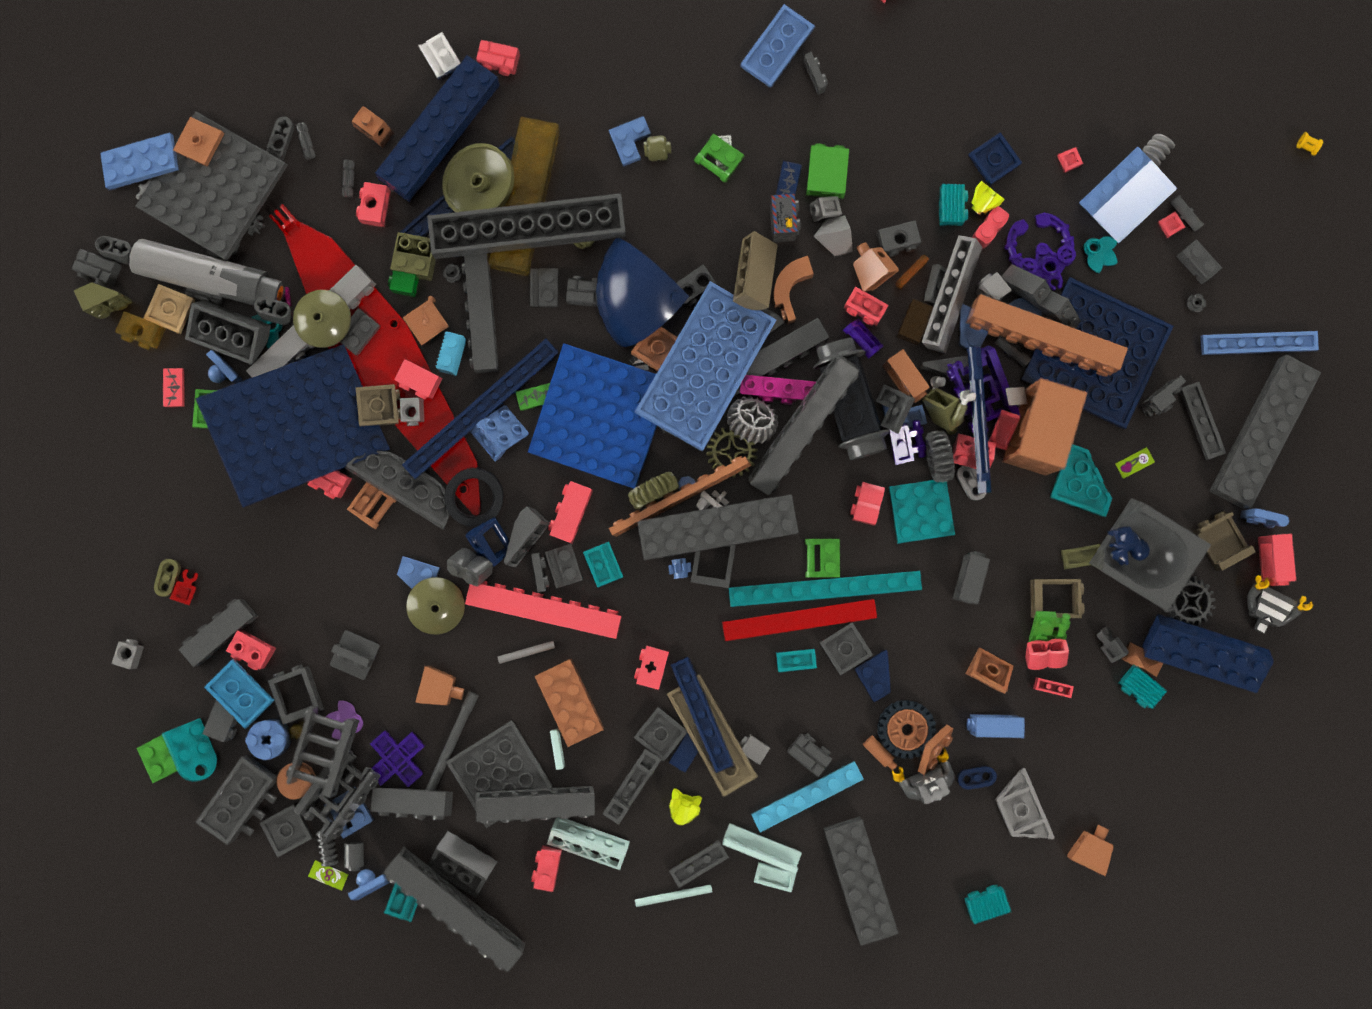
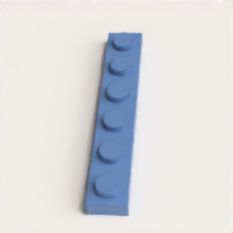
M1318 331L1201 336L1202 355L1319 350Z

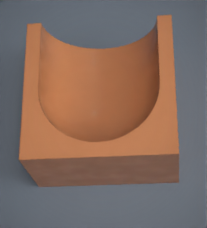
M1040 379L1025 389L1028 404H1021L1018 407L1021 418L1005 451L1002 462L1043 475H1049L1065 469L1087 392Z

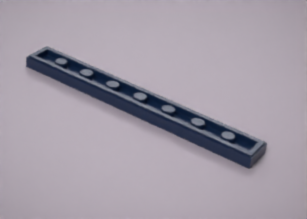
M510 137L498 148L507 155L511 163L525 152L513 137ZM443 195L400 233L426 237L429 234L428 215L454 213L455 211L449 207Z

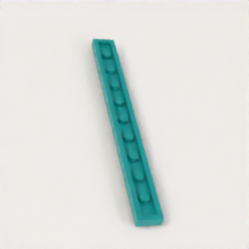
M920 571L731 587L729 588L730 607L916 591L922 590Z

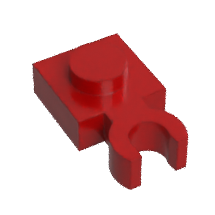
M185 569L182 572L183 581H176L170 599L190 605L196 587L191 586V584L197 580L198 573H194L193 577L189 579L187 577L188 570Z

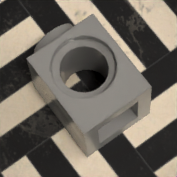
M400 398L401 422L407 423V426H419V422H424V399ZM414 407L416 409L415 416L410 417L408 413L409 409Z
M133 639L119 641L112 664L127 669H137L144 646L138 645V641ZM128 648L131 650L130 658L126 656V650Z
M751 734L748 737L744 736L740 742L746 756L759 765L770 750L768 745Z

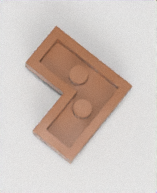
M946 725L926 743L918 771L923 775L929 770L935 769L938 764L936 759L941 753L944 746L948 747L952 742L953 728L949 725Z

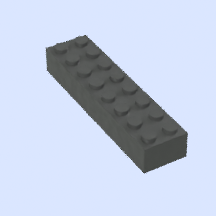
M1284 355L1277 359L1209 490L1211 493L1241 509L1252 508L1321 372L1289 355Z
M792 494L637 521L644 561L799 533Z
M406 847L402 848L383 872L386 875L385 878L390 883L398 884L401 887V891L407 896H413L420 907L424 909L427 907L433 912L434 918L447 923V927L453 933L458 932L462 935L463 940L468 945L477 947L479 949L478 952L483 957L491 958L498 969L508 972L523 954L524 941Z

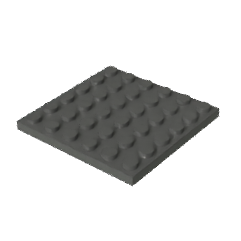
M195 111L192 118L225 133L208 167L176 153L179 170L153 177L135 207L228 261L288 165Z

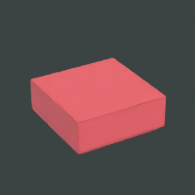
M1076 147L1057 156L1064 173L1083 165Z
M1176 211L1157 222L1167 238L1185 228Z

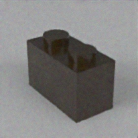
M913 299L896 337L918 345L923 339L934 307Z

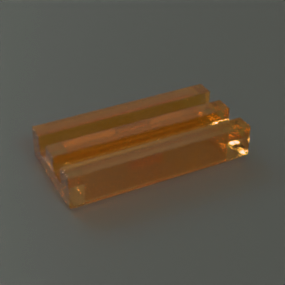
M925 254L922 255L896 282V286L901 290L928 262L929 258Z

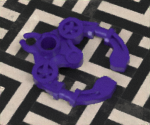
M1044 212L1036 215L1035 224L1037 227L1046 228L1052 226L1056 229L1057 233L1061 232L1063 239L1060 242L1063 246L1055 253L1046 243H1040L1035 249L1034 260L1032 258L1023 259L1021 253L1017 254L1015 249L1018 245L1016 237L1024 235L1029 227L1024 219L1015 222L1009 230L1006 245L1004 246L1005 250H1008L1009 261L1013 265L1045 279L1050 289L1056 290V287L1051 284L1052 279H1057V288H1062L1063 279L1061 273L1065 266L1073 263L1076 257L1074 237L1070 235L1069 225H1066L1061 219ZM1045 266L1052 267L1053 271L1046 270Z

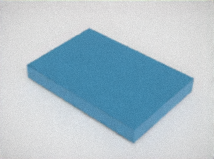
M234 659L204 687L245 729L275 701Z

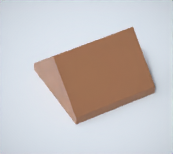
M979 648L965 674L1005 694L1014 666Z

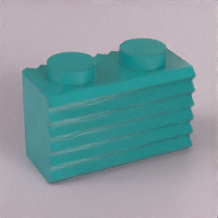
M964 184L941 185L939 189V226H962L967 221L968 209H965V202L968 201V190H965Z
M1132 665L1118 682L1122 686L1120 689L1128 696L1132 694L1137 699L1135 702L1144 709L1146 707L1153 709L1167 692L1166 689L1135 665Z
M991 885L986 888L987 891L981 893L973 891L968 893V897L964 898L970 919L974 924L1011 912L1005 891L1001 886Z

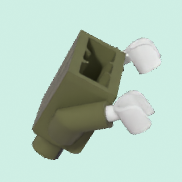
M934 376L930 380L933 388L930 389L929 394L923 397L922 400L934 424L944 428L947 434L952 435L958 431L957 427L964 422V414L968 407L967 402L974 401L976 394L970 393V390L962 391L960 393L962 402H960L958 398L938 389V387L945 385V377Z

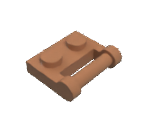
M366 482L347 510L372 528L377 529L379 521L396 500ZM381 496L387 497L372 519L369 518V513Z

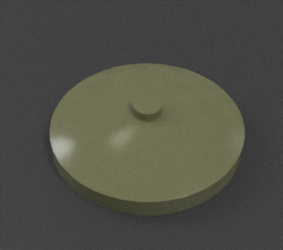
M477 143L463 148L450 160L444 172L442 189L447 204L455 212L503 207L511 196L514 187L515 176L512 163L505 153L490 144Z

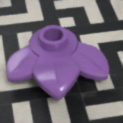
M338 701V711L326 716L340 722H344L349 718L358 719L359 724L356 732H359L363 727L362 717L356 714L355 707L347 701ZM334 729L332 738L340 740L342 734L340 730Z

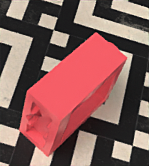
M1292 534L1258 537L1262 582L1265 581V578H1268L1269 586L1289 585V581H1296Z

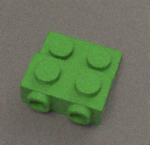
M162 735L137 748L152 783L177 772Z

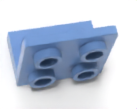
M506 405L479 421L471 432L494 461L500 459L507 449L529 434Z

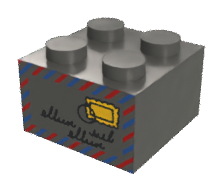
M795 194L771 196L772 242L795 241L796 236L799 235L801 224L800 219L796 218L799 211V200H795Z

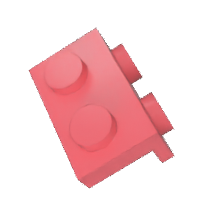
M855 286L843 308L847 309L846 312L854 317L858 315L863 318L862 321L870 326H873V324L877 326L888 304Z

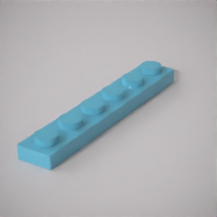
M855 761L751 815L759 831L762 832L862 781L863 777Z

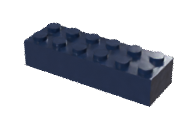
M1157 614L1142 645L1146 658L1254 693L1258 692L1274 662L1268 649Z

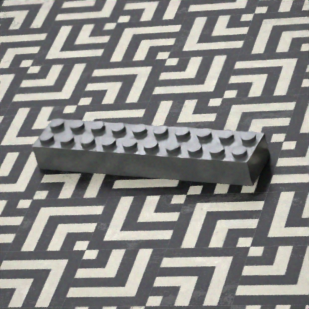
M621 194L428 215L431 254L435 259L626 237Z

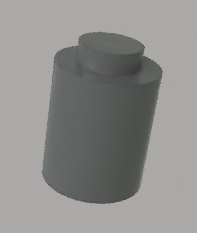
M345 842L344 867L348 868V871H359L360 867L364 866V842Z

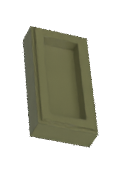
M1100 544L1062 550L1061 555L1064 569L1091 565L1089 562L1097 552Z

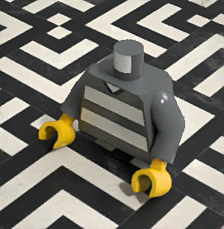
M1260 575L1256 576L1257 584L1252 586L1246 596L1249 615L1258 619L1253 629L1262 634H1265L1269 625L1272 627L1284 626L1303 613V610L1308 611L1313 606L1312 601L1309 604H1303L1307 600L1305 596L1300 598V604L1298 605L1297 601L1269 588L1268 578L1261 582L1262 578Z

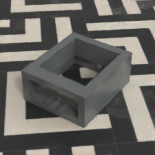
M735 545L728 546L730 551L725 580L698 576L700 551L695 552L691 583L729 588Z
M974 551L964 555L953 600L968 604L979 603L990 559L985 558L986 554Z
M302 664L291 668L292 672L285 674L282 671L274 674L273 679L268 680L283 725L303 718L305 712L310 707H320L318 712L325 710L309 666L303 667ZM302 674L312 706L288 714L278 682Z

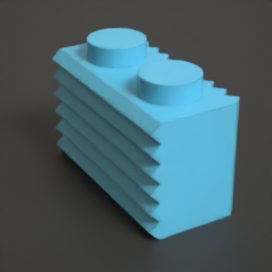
M445 332L444 343L440 347L442 350H440L439 358H437L438 361L436 362L437 365L435 366L440 372L456 376L467 339L459 334Z

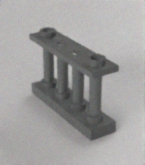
M314 706L305 712V724L292 765L289 766L286 777H288L286 783L292 784L297 782V779H301L322 786L324 789L323 796L330 798L337 794L359 720L349 718L344 722L330 719L318 715L320 707ZM315 722L340 730L342 733L340 740L334 741L313 734ZM309 741L333 748L336 751L334 759L329 760L306 752ZM303 760L327 767L330 770L328 778L323 779L300 771Z

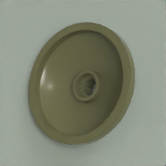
M315 290L300 299L294 310L293 323L298 336L304 342L314 347L327 348L336 345L346 336L351 324V313L345 300L338 294L329 290ZM317 314L321 315L319 320L315 318Z
M430 577L417 583L410 591L406 603L407 614L412 624L422 632L435 635L446 633L455 628L461 621L465 609V601L461 590L450 580L441 577ZM437 605L439 610L433 611L431 607Z

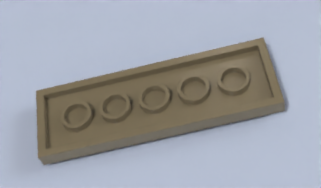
M699 674L697 677L735 766L719 773L715 772L680 687L667 693V696L723 797L756 779L758 775L704 679Z

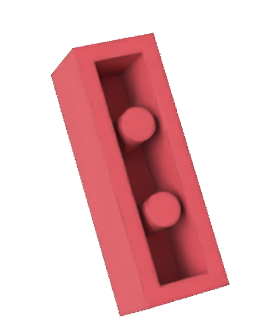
M1037 677L1033 687L1036 690L1068 698L1072 697L1074 686Z

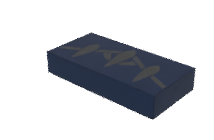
M783 161L776 195L796 193L801 164Z

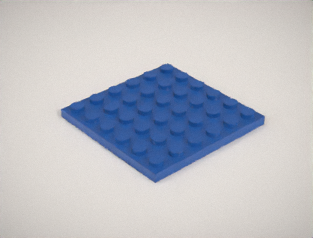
M563 343L528 453L633 489L636 488L657 425L634 412L656 374Z

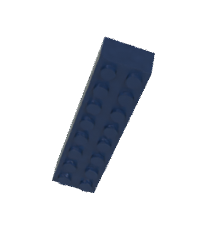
M467 55L375 172L378 180L410 202L500 86L498 77Z

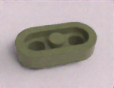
M165 559L160 563L154 583V591L157 595L161 597L171 596L181 570L178 561ZM170 565L174 567L172 572L169 571ZM168 584L169 588L165 591L164 585Z

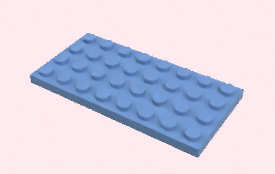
M711 281L634 412L700 451L704 450L776 322V319L761 310H750L733 302L734 295Z

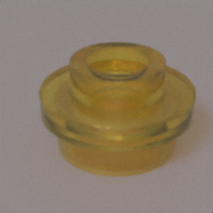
M301 721L298 724L294 723L288 732L291 734L290 739L298 740L304 727Z

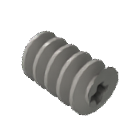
M1155 134L1142 151L1156 166H1159L1161 164L1160 160H1165V155L1170 154V149H1174L1175 144L1167 136Z

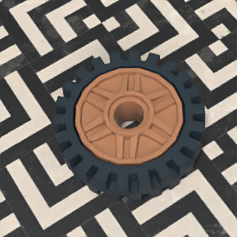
M910 700L896 701L883 710L877 724V732L882 745L888 752L900 758L910 759L921 756L926 743L936 733V724L932 714L923 705ZM905 724L911 726L909 734H903L902 727Z

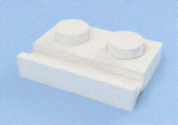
M442 32L427 40L425 44L419 45L420 50L438 80L442 76L455 71L460 65V61Z

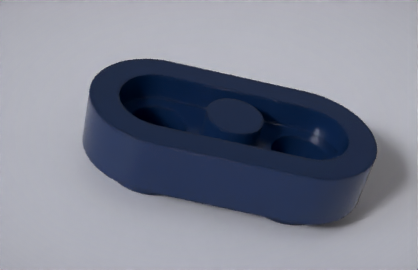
M989 766L964 769L957 775L959 786L967 790L991 786L997 779L995 770ZM985 772L989 774L987 779L982 777ZM966 775L970 778L968 782L963 781Z

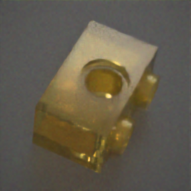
M124 311L115 332L122 335L120 339L130 343L135 340L139 342L138 346L149 350L150 347L158 348L166 328ZM142 328V334L137 336V331Z

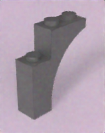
M1013 264L1001 276L1011 288V292L1034 305L1052 321L1074 329L1081 322L1070 300L1051 291L1045 279Z

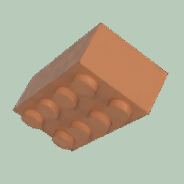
M572 659L535 676L568 747L604 730V726Z

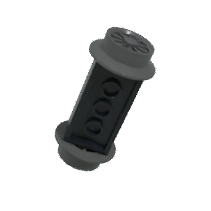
M853 338L838 340L816 349L819 362L813 368L815 370L820 369L821 374L837 353L855 364L859 369L857 379L849 384L846 388L845 396L838 399L833 411L842 442H844L839 444L838 448L847 449L850 460L886 450L887 446L884 437L890 430H882L860 359V356L866 353L865 350L856 349Z

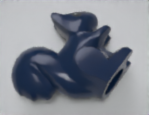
M1130 526L1108 531V534L1115 536L1116 542L1109 545V547L1115 548L1111 553V557L1119 562L1120 565H1128V552H1130L1131 557L1138 561L1144 560L1149 556L1150 547L1143 538L1139 539L1137 533Z

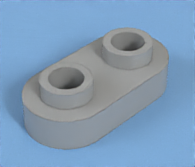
M967 466L959 467L956 477L967 496L974 501L984 498L986 493L975 495L972 491L973 488L978 489L976 469ZM964 471L969 473L968 478L963 477Z

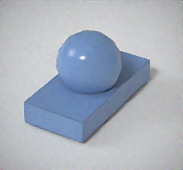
M210 350L206 354L215 363L208 370V377L211 381L220 383L226 377L235 384L242 381V378L219 353Z
M364 869L356 877L359 888L348 893L350 900H359L390 882L385 878L386 875L375 878V874L371 870Z

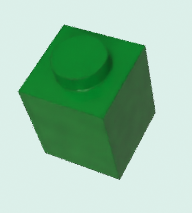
M393 271L392 276H389L388 287H390L393 293L416 297L419 278L414 274Z

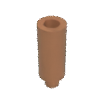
M873 735L863 743V746L884 767L888 766L891 770L897 767V764L893 761L895 757Z

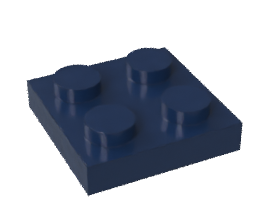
M1001 132L968 155L989 186L1022 164Z

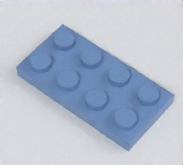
M783 5L744 58L740 67L771 88L813 31L815 25L786 5Z
M166 133L102 152L101 160L105 187L112 190L179 170L177 155L173 151L175 147L174 136L171 133Z

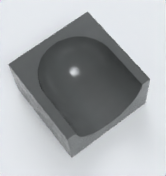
M1131 498L1111 530L1130 526L1137 533L1139 539L1143 538L1150 547L1149 556L1144 560L1138 561L1131 557L1130 552H1128V565H1120L1119 562L1111 557V553L1115 548L1109 547L1110 544L1116 542L1115 536L1108 534L1089 564L1168 611L1211 544L1147 504Z

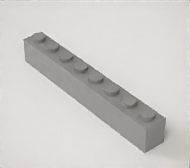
M355 265L329 291L341 296L350 310L355 309L364 296H368L373 292V287L376 283L361 267ZM320 314L316 315V320L321 318ZM293 325L246 371L253 378L302 360L306 356L305 353L309 349H313L314 346L304 342L298 336Z

